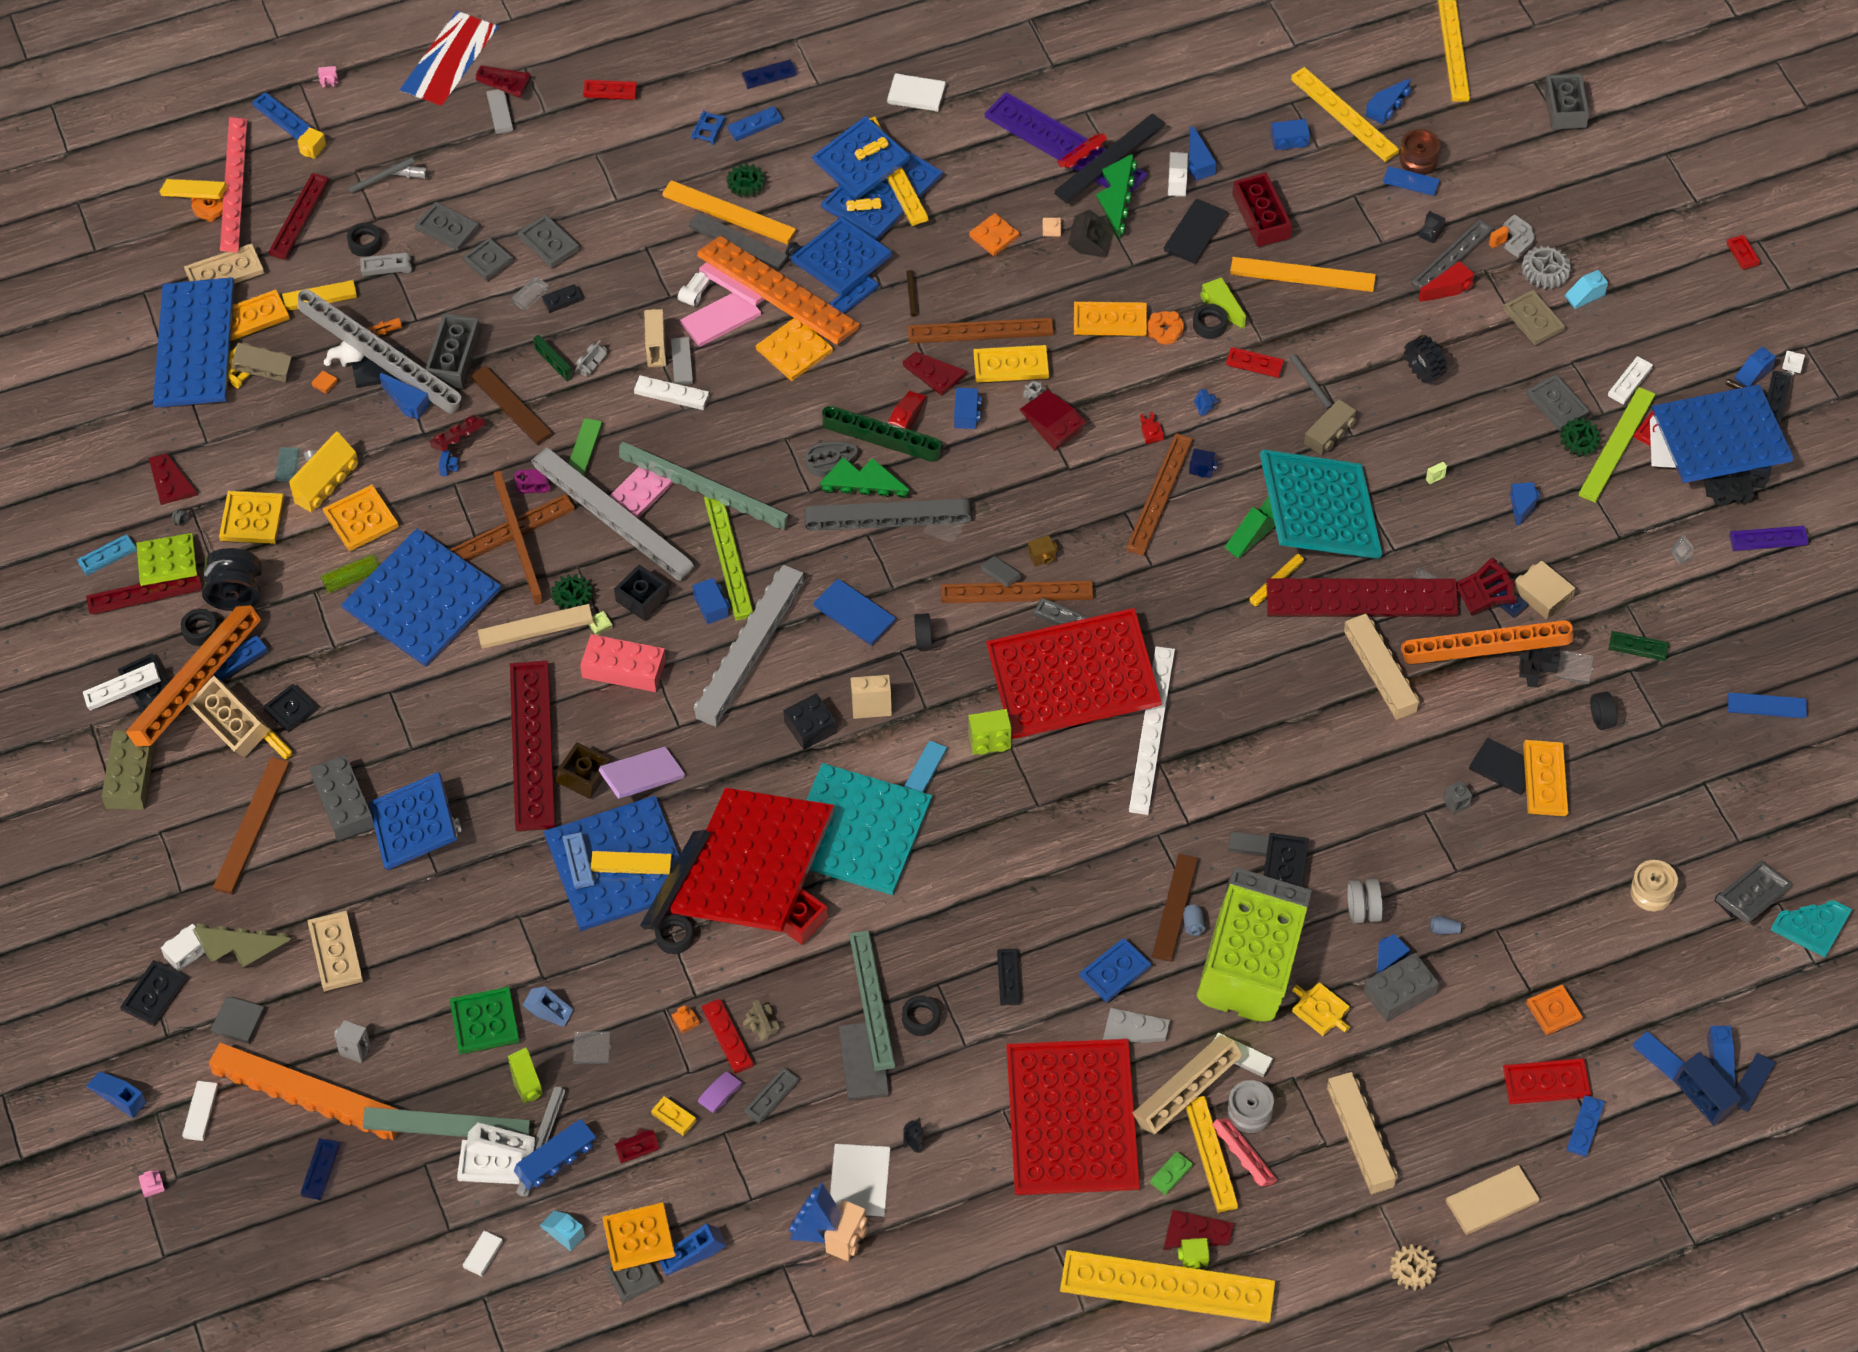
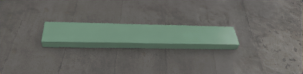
M869 930L849 933L875 1071L895 1068Z
M365 1107L363 1129L468 1137V1132L477 1123H482L528 1136L530 1120Z

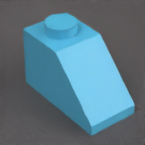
M1596 270L1584 275L1565 294V297L1573 308L1576 309L1605 296L1608 282L1600 271Z
M553 1211L540 1224L542 1229L570 1251L585 1237L583 1226L567 1213Z

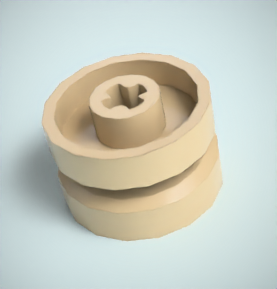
M1649 860L1643 862L1637 867L1633 876L1630 890L1633 901L1639 907L1648 911L1665 909L1674 898L1678 883L1677 874L1669 864L1663 861Z

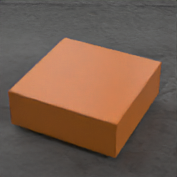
M1503 226L1492 232L1489 245L1495 248L1506 242L1509 229Z
M322 371L311 383L313 387L327 394L338 383V380L329 373Z

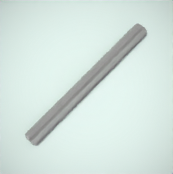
M560 1086L553 1089L534 1142V1151L548 1142L565 1095V1089ZM520 1180L516 1192L521 1197H527L530 1189L528 1190Z

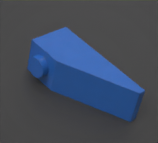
M1191 126L1189 165L1187 168L1189 174L1193 175L1195 180L1198 181L1215 175L1216 162L1194 126Z
M383 373L380 374L383 389L402 413L407 417L419 420L430 405L428 393Z
M1710 1026L1707 1043L1712 1065L1717 1071L1723 1073L1726 1081L1731 1086L1735 1087L1734 1045L1731 1026Z
M706 1223L673 1246L675 1257L659 1260L665 1275H670L711 1257L727 1246L720 1229Z

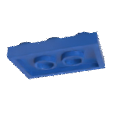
M1122 938L1079 973V977L1107 1003L1149 970L1151 963L1125 938Z

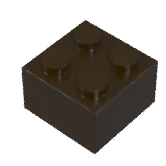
M576 742L557 769L556 783L591 799L604 780L599 772V768L609 764L611 759Z

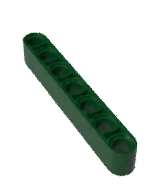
M827 406L822 410V424L827 430L930 462H936L941 458V441L937 438L834 406Z

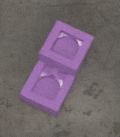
M726 1071L708 1087L698 1099V1102L714 1113L726 1104L729 1096L740 1089L742 1082Z

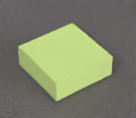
M1441 462L1429 468L1426 481L1432 484L1445 478L1446 464Z
M604 611L592 616L593 623L589 624L595 635H600L613 628L611 621Z

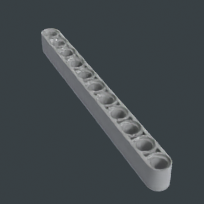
M305 289L299 292L297 307L306 316L402 382L428 393L429 400L447 413L454 414L459 411L461 395L456 390L312 291Z
M544 448L532 459L533 466L673 578L681 581L694 569L693 563L686 556L553 451Z

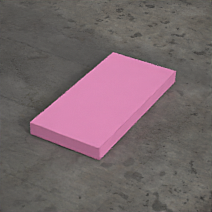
M705 263L699 269V272L704 273L709 279L754 306L764 300L761 295L709 263Z
M731 293L680 319V322L696 344L701 347L761 316V312L753 304Z

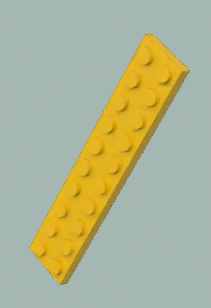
M1066 1250L1060 1292L1270 1323L1275 1281Z

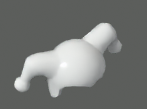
M343 341L340 346L328 350L324 364L329 366L332 359L338 358L342 366H346L348 362L361 361L364 355Z

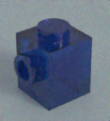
M1194 448L1189 474L1211 478L1212 472L1217 470L1218 461L1215 460L1216 453Z

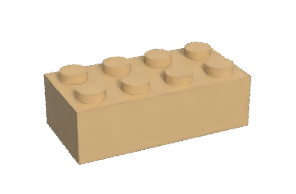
M215 676L188 703L210 728L234 752L243 758L271 730L224 682Z

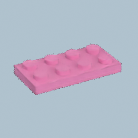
M638 467L610 497L639 519L665 493L673 482L663 476H657L654 472Z

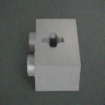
M344 1020L334 1033L340 1056L362 1064L371 1048L366 1028Z

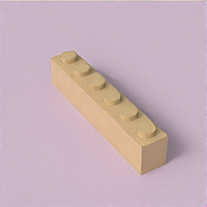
M1363 614L1345 621L1344 633L1395 719L1398 720L1416 713L1419 698L1416 693L1412 692L1408 679L1403 677L1400 665L1393 660L1391 650L1387 649L1384 645L1382 635L1378 634L1375 630L1373 620H1370L1367 614Z
M1219 1035L1133 1112V1115L1141 1128L1156 1134L1243 1055L1234 1040Z
M1352 1072L1329 1078L1327 1084L1328 1092L1370 1194L1394 1188L1397 1172L1389 1163L1390 1156L1387 1149H1383L1380 1132L1375 1130V1120L1373 1115L1368 1113V1104L1365 1096L1360 1094L1358 1079H1354Z

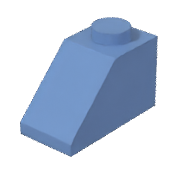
M546 987L531 989L523 1004L536 1017L560 1026L566 1025L573 1011L570 1006Z

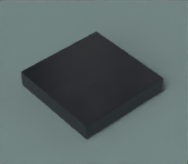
M291 684L263 706L264 710L288 733L318 710V707L294 684Z

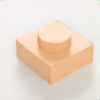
M1043 218V236H1061V218Z

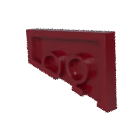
M480 65L476 73V81L519 98L522 97L531 80V73Z
M916 351L902 362L903 367L941 396L967 376V371Z
M469 416L465 419L464 423L452 425L449 427V431L434 435V439L429 442L432 448L444 452L448 449L447 445L458 443L461 441L460 436L470 435L485 425L482 417Z
M167 453L148 458L161 505L197 496L195 489Z
M1172 1210L1163 1250L1181 1247L1182 1240L1207 1238L1208 1247L1229 1245L1234 1223Z

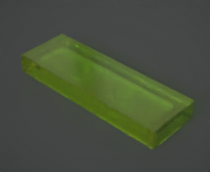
M370 555L321 575L320 578L327 592L331 593L369 577L379 566L373 555Z

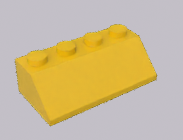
M336 431L289 481L294 503L311 513L321 506L323 500L328 495H331L337 485L342 483L351 470H354L358 465L355 450L339 432Z

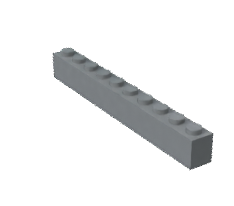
M782 565L781 569L775 572L771 585H767L765 595L762 599L758 600L754 613H750L746 626L740 629L738 639L731 644L728 655L723 657L719 670L713 673L712 681L709 685L705 686L701 699L696 701L694 705L696 719L717 727L803 586V572L786 565Z

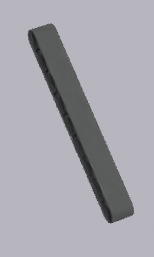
M966 499L809 506L804 510L805 528L810 531L964 524L971 520L970 502Z

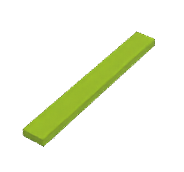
M1638 387L1579 492L1580 497L1596 503L1653 402L1655 393Z
M704 497L735 621L747 619L750 613H753L726 506L713 498Z

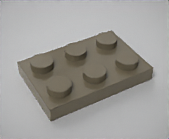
M1534 290L1515 298L1503 306V310L1534 345L1565 330V325Z

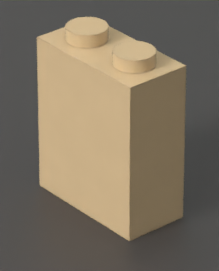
M663 309L644 310L645 346L648 367L666 366Z
M1540 561L1537 565H1532L1525 575H1520L1515 580L1514 593L1547 620L1571 601L1575 592L1574 586L1543 561Z
M889 675L851 678L853 719L892 716Z

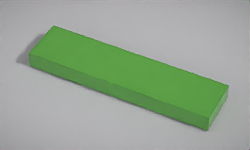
M587 418L583 420L568 463L584 477L602 428V421Z

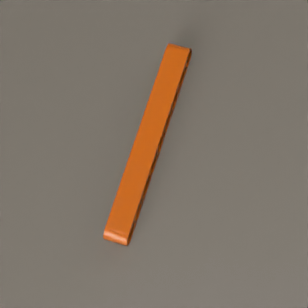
M1555 621L1407 640L1401 645V651L1406 663L1419 664L1568 645L1574 640V633L1570 622Z

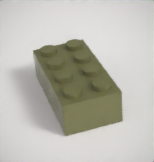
M113 730L101 796L106 809L145 810L156 742L151 746H135L126 731Z

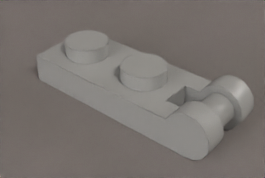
M398 253L360 258L362 276L394 272L410 273L412 271V265L410 264L411 255L409 253Z

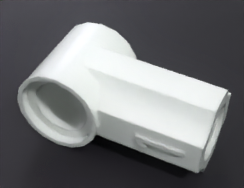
M702 272L696 273L689 284L680 289L678 300L696 307L700 302L702 292L710 282L709 278Z

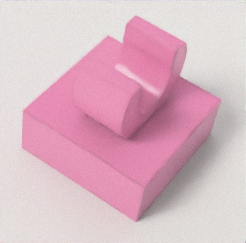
M336 66L318 67L320 84L325 87V84L332 83V86H335V83H338Z
M151 1170L145 1172L144 1175L138 1176L144 1197L165 1191L159 1170L153 1172Z

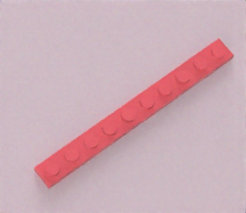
M229 117L225 182L228 187L223 197L220 251L238 253L247 127V119Z

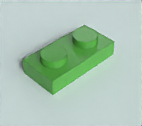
M1176 1152L1153 1176L1150 1184L1167 1195L1188 1173L1193 1163Z

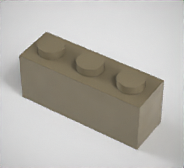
M238 343L232 361V370L286 383L292 356L285 352H273L265 347H253L249 343Z
M1338 399L1305 433L1304 445L1321 456L1326 451L1331 450L1334 442L1337 439L1340 440L1344 436L1345 431L1348 428H1352L1356 423V410Z

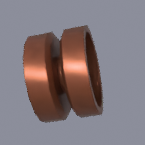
M1415 129L1406 133L1401 142L1399 157L1402 167L1407 171L1418 174H1426L1434 170L1438 164L1440 140L1437 135L1425 129Z

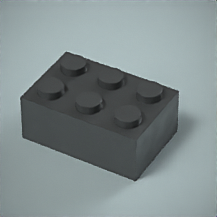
M1547 75L1544 92L1551 129L1586 128L1589 111L1582 75Z
M1414 953L1366 980L1364 994L1384 1020L1389 1022L1436 995L1438 981L1417 954Z

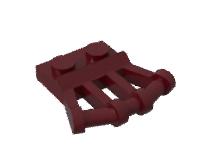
M1490 558L1476 573L1456 582V587L1471 616L1486 608L1490 609L1496 604L1516 603V596L1514 595L1515 582L1513 579H1510L1508 569L1500 566L1495 558ZM1490 569L1496 571L1495 573L1481 579ZM1499 579L1503 580V582L1487 590L1485 589V586ZM1506 589V596L1491 597Z

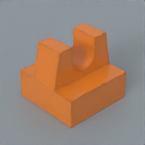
M684 1005L678 1008L676 1013L672 1014V1019L682 1034L700 1025L690 1006L685 1007Z

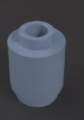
M1198 905L1185 907L1183 912L1185 932L1191 936H1198L1205 930L1203 911Z

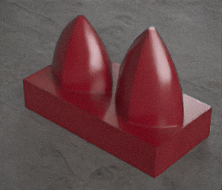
M638 1128L635 1136L631 1138L621 1137L614 1144L620 1163L659 1150L653 1129L648 1131Z

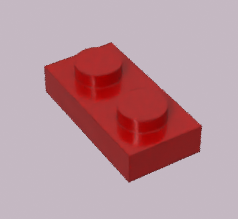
M1744 234L1727 239L1726 244L1742 270L1759 265L1760 260Z

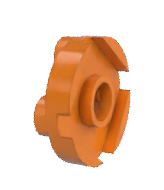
M224 194L221 199L192 198L191 206L194 214L209 222L216 220L217 217L222 215Z
M1162 311L1151 314L1147 324V332L1151 339L1153 337L1157 340V343L1172 344L1183 335L1184 324L1177 312ZM1162 326H1168V330H1164Z

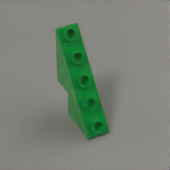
M1132 154L1102 169L1104 179L1109 188L1096 194L1100 207L1119 239L1125 233L1124 219L1128 218L1129 210L1127 204L1131 202L1132 194L1130 188L1134 186L1133 172L1137 170V160L1133 159Z
M842 458L820 482V487L824 492L841 490V493L851 494L852 491L859 492L862 495L878 493L879 496H889V494H896L900 498H906L907 495H910L909 489L873 458L861 471L857 470L845 458Z
M1269 496L1260 508L1252 507L1226 544L1225 548L1237 558H1240L1275 527Z

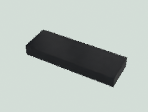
M997 949L1000 1006L1020 1005L1017 949Z

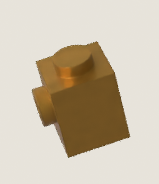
M1049 535L1028 542V554L1034 567L1049 564L1056 560L1057 545L1055 541H1051Z

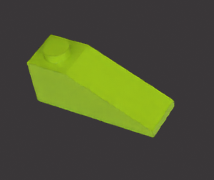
M1222 277L1202 284L1200 297L1203 303L1219 305L1226 311L1227 320L1240 328H1245L1246 315Z
M525 1047L509 1055L508 1061L513 1084L524 1103L535 1101L543 1094L527 1048Z

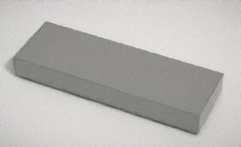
M499 89L486 91L495 133L500 134L513 131L504 91Z
M689 337L672 338L674 383L678 385L693 384Z

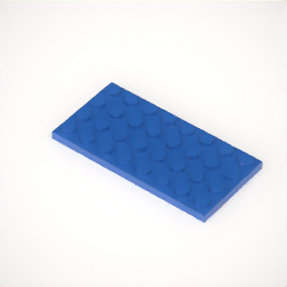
M233 277L163 284L153 398L155 408L227 400L235 285Z

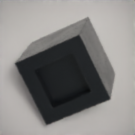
M1429 211L1426 215L1425 225L1419 232L1418 237L1434 243L1444 229L1445 218Z

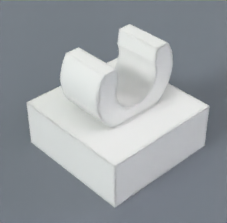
M1787 351L1782 369L1787 370L1792 375L1795 372L1800 373L1805 355Z

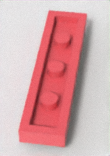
M1228 1118L1217 1119L1212 1124L1217 1130L1218 1136L1225 1140L1229 1145L1230 1151L1237 1155L1241 1160L1242 1166L1249 1170L1257 1184L1261 1185V1187L1270 1186L1277 1181V1178Z

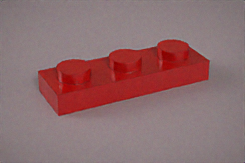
M585 80L583 97L635 100L637 82Z
M1105 133L1093 135L1058 160L1057 163L1060 168H1071L1077 164V160L1089 156L1091 150L1100 148L1103 145L1102 143L1107 140Z
M1231 347L1226 360L1227 366L1279 378L1284 364V359Z

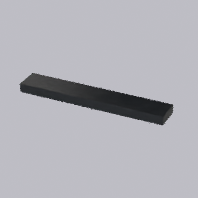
M707 830L693 831L640 924L644 930L658 928L710 836Z

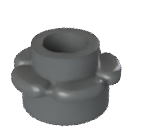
M179 508L172 514V521L175 525L183 526L189 520V513L184 508Z

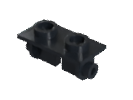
M921 1118L909 1121L903 1128L904 1148L910 1146L917 1153L924 1149L922 1141L924 1131L921 1128Z

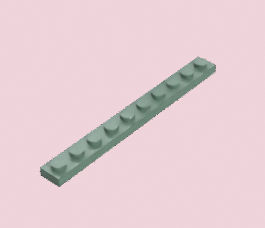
M623 441L619 446V457L626 462H631L638 465L641 469L654 472L657 476L670 479L673 483L681 484L691 491L704 494L707 498H713L723 505L737 509L741 513H747L757 520H763L775 528L785 530L788 525L787 513Z

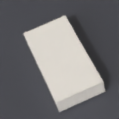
M483 1231L465 1260L463 1268L482 1276L503 1243L502 1239Z

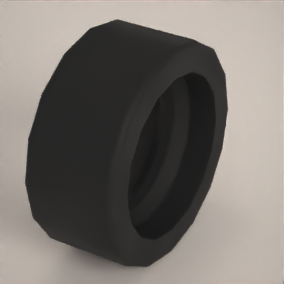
M358 223L352 226L347 233L349 249L357 256H371L381 248L380 230L372 223ZM367 234L375 237L371 243L365 245L354 242L361 235Z
M1216 304L1201 305L1193 314V329L1200 337L1206 339L1220 337L1227 329L1226 311ZM1205 316H1214L1221 323L1214 327H1208L1200 323V319Z
M200 608L186 613L180 624L184 639L195 646H202L218 628L214 614L207 609ZM196 621H207L211 625L207 631L201 634L189 632V627Z
M914 614L917 650L932 649L930 614Z
M1605 691L1591 695L1590 708L1596 727L1599 730L1615 727L1617 724V712L1611 694Z
M681 915L665 916L658 928H655L658 947L667 954H679L686 951L693 942V929L689 920ZM678 926L686 931L684 939L675 943L667 942L663 939L662 934L664 930L669 927Z
M927 996L910 998L902 1008L904 1028L916 1036H926L934 1032L940 1023L938 1004ZM925 1007L932 1012L933 1018L926 1024H916L909 1019V1013L915 1008Z

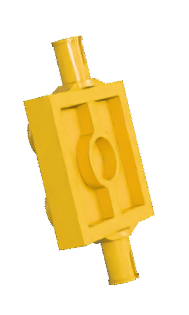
M1320 982L1308 991L1303 990L1299 985L1293 988L1292 992L1296 993L1301 999L1293 1007L1292 1012L1320 1035L1324 1036L1335 1026L1344 1033L1350 1029V1026L1342 1021V1017L1349 1011L1350 1006Z

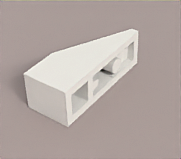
M1170 152L1168 195L1186 196L1188 153Z
M477 1123L468 1132L466 1151L485 1156L526 1157L534 1151L535 1137Z

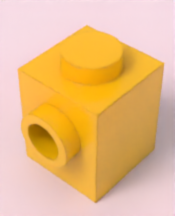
M309 127L298 139L300 153L315 159L326 146L324 133Z

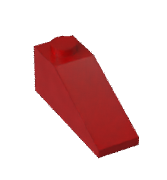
M1459 261L1420 289L1419 300L1424 302L1459 295L1473 286L1474 273Z
M908 391L894 408L888 423L911 430L926 400V396Z

